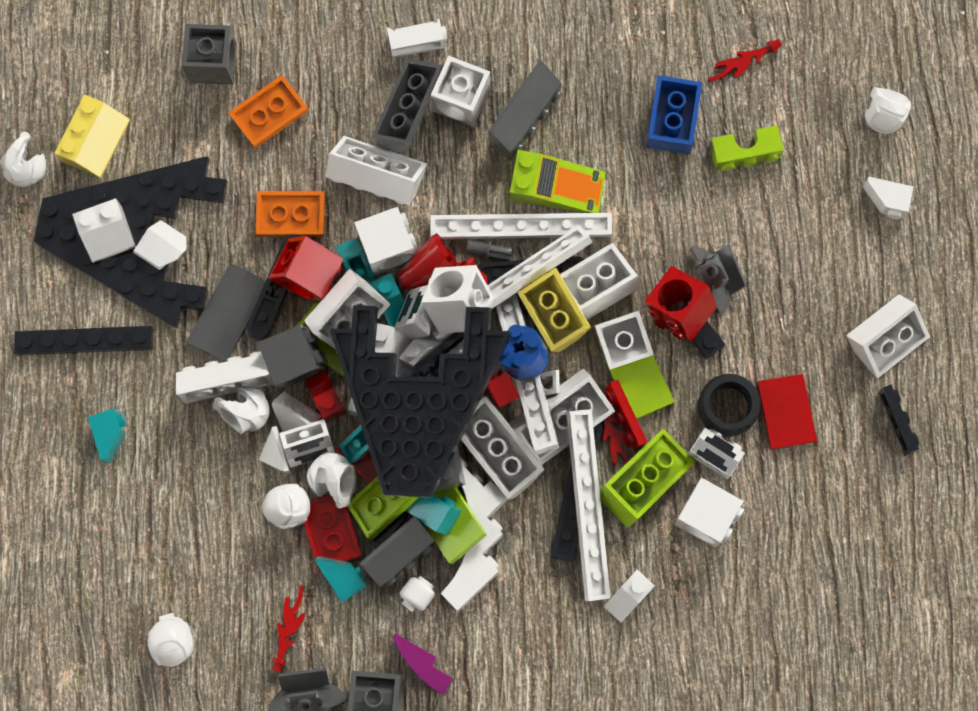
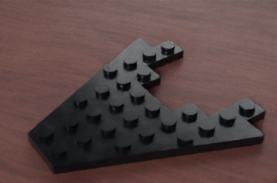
M201 157L42 198L34 242L174 328H178L182 308L204 311L208 288L165 281L167 265L162 269H157L134 254L135 248L93 263L79 235L72 214L116 198L122 206L135 246H137L147 229L153 225L154 216L177 218L180 198L224 203L228 181L226 179L207 177L210 159L209 157Z
M353 306L351 329H331L330 333L383 494L385 496L433 498L507 347L512 333L510 331H490V307H466L463 354H440L438 377L396 376L397 354L375 352L378 307Z

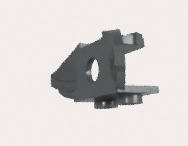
M726 245L712 254L698 246H691L690 251L695 261V267H698L704 283L709 286L717 304L715 310L717 313H724L729 304L730 295L747 286L730 245Z
M313 668L297 672L291 671L278 674L281 691L275 695L269 704V711H327L346 702V694L335 685L329 683L326 668Z

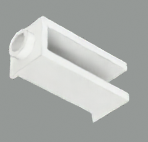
M437 19V23L433 21L398 28L395 31L387 27L393 58L445 48L444 40L448 39L445 26L441 27L439 19Z

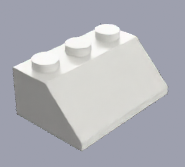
M613 243L560 274L587 320L639 289L637 274Z
M349 269L304 321L313 334L336 349L330 330L351 329L353 306L378 307L379 318L390 306V303L363 278Z
M897 295L846 335L854 353L876 378L882 376L930 338L917 305L901 295Z

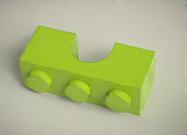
M778 125L756 129L753 135L754 146L747 149L740 147L736 143L734 134L711 138L709 147L715 170L730 171L736 166L744 165V167H751L756 165L757 162L766 161V163H772L779 160L784 149Z

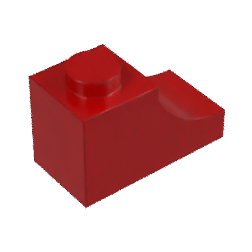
M500 369L495 370L488 383L487 390L493 405L500 408L520 396L508 372H501Z
M326 371L305 381L326 423L347 413Z

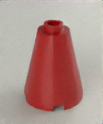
M438 233L434 234L398 271L399 277L396 280L403 290L406 288L411 290L428 285L435 268L456 267L458 265L453 253L446 247L444 240Z

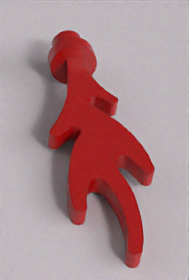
M779 39L775 41L770 40L767 42L766 47L752 51H737V56L742 58H731L716 63V69L720 67H726V69L716 76L709 77L708 82L719 80L727 76L734 69L737 70L734 78H738L748 69L753 57L756 58V64H759L765 54L768 52L774 54L778 48L782 47L781 41Z
M610 415L603 420L602 441H605L607 436L610 437L609 450L614 466L617 465L616 454H620L625 464H627L629 458L621 447V443L628 448L631 446L627 444L624 433L610 425V422L617 423L616 418Z
M301 585L299 586V595L293 608L289 607L290 598H285L283 607L285 626L282 627L280 623H277L279 650L278 657H273L272 663H274L272 670L281 672L282 667L286 666L287 661L283 660L284 655L290 646L294 644L293 640L286 642V639L300 628L306 616L302 613L297 619L295 618L303 599L304 589Z

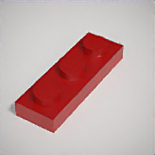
M619 380L613 381L605 388V396L616 411V421L624 428L627 444L632 446L634 451L639 450L648 442Z

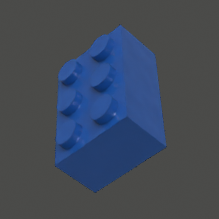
M658 75L646 148L684 154L691 153L702 82Z

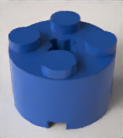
M518 324L510 326L507 331H510L512 336L500 359V363L506 372L517 380H526L525 378H534L540 375L548 364L547 348L541 337L530 327Z

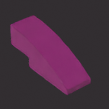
M395 633L393 639L408 665L423 681L444 696L453 678L433 667L438 658Z

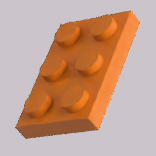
M281 75L229 111L228 114L256 149L307 113L309 108L286 78Z
M257 191L255 232L257 237H287L291 234L307 237H324L325 191Z

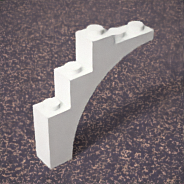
M461 457L460 460L466 484L461 487L465 493L467 504L482 525L487 536L465 553L463 562L455 577L441 593L457 612L499 574L497 570L498 563L490 555L486 558L484 554L503 537L501 532L502 526L495 519L490 521L488 518L507 501L506 496L492 481L483 487L484 481L477 473L471 474L466 469L468 464Z

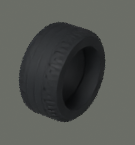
M722 374L714 377L704 386L698 399V414L702 423L708 430L713 429L725 437L738 436L749 430L757 420L761 408L760 396L755 386L746 378L736 374ZM721 388L738 390L743 394L748 403L746 417L738 423L720 421L710 409L711 395Z

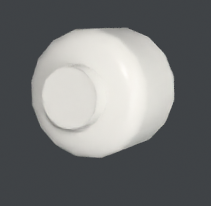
M421 576L418 578L411 577L400 591V597L403 599L401 604L411 612L415 609L424 611L435 596L434 586Z

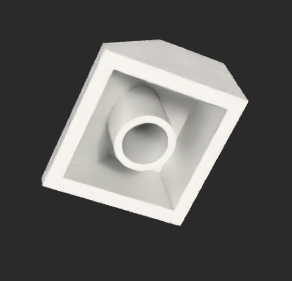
M116 198L72 214L79 235L93 263L136 247L122 206Z
M639 311L593 326L609 370L654 355Z

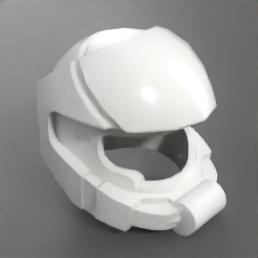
M873 87L870 93L872 98L869 109L865 110L866 123L876 132L882 134L893 133L905 122L911 109V102L908 101L909 99L896 91Z
M22 132L20 137L8 149L7 153L0 159V165L4 168L3 175L5 179L18 187H27L35 184L44 177L46 172L44 154H38L29 161H26L28 155L27 144L31 140V135L28 132Z
M255 387L237 388L240 403L237 401H226L221 397L214 399L213 408L219 412L220 417L240 434H243L245 431H257L264 426L269 418L270 409L264 393Z
M325 453L317 457L308 469L307 481L317 496L322 497L329 491L338 508L348 507L352 494L355 492V467L342 455Z
M298 484L280 485L266 494L263 501V513L268 522L281 529H290L307 521L310 513V500L306 491Z
M174 613L159 616V622L153 626L148 634L149 652L158 666H177L184 662L194 651L190 626L181 618L175 617Z

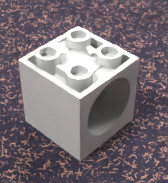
M448 56L431 93L433 112L474 127L491 89L490 71Z
M398 207L354 222L374 276L405 265L418 251L413 233L408 234L410 229L405 213L400 214Z
M476 265L441 267L434 269L421 303L439 333H461L465 329L466 307H490L493 295Z
M701 478L674 525L716 548L719 544L724 545L733 531L729 528L731 523L735 524L744 511L741 508L743 500Z

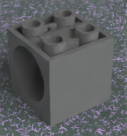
M185 24L181 66L189 83L234 85L237 42L230 25Z
M298 325L258 342L274 386L286 388L327 371L326 364H328L326 355L323 351L320 352L317 345L319 338L311 332L309 327Z
M352 671L348 711H400L403 676L398 674Z

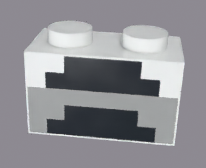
M428 285L409 290L395 328L409 340L429 336L433 323L421 303Z
M324 419L279 433L290 468L314 461L322 454L335 453Z
M704 428L688 454L728 480L745 453L741 451L742 447L733 441L727 442L722 439V435L719 432Z

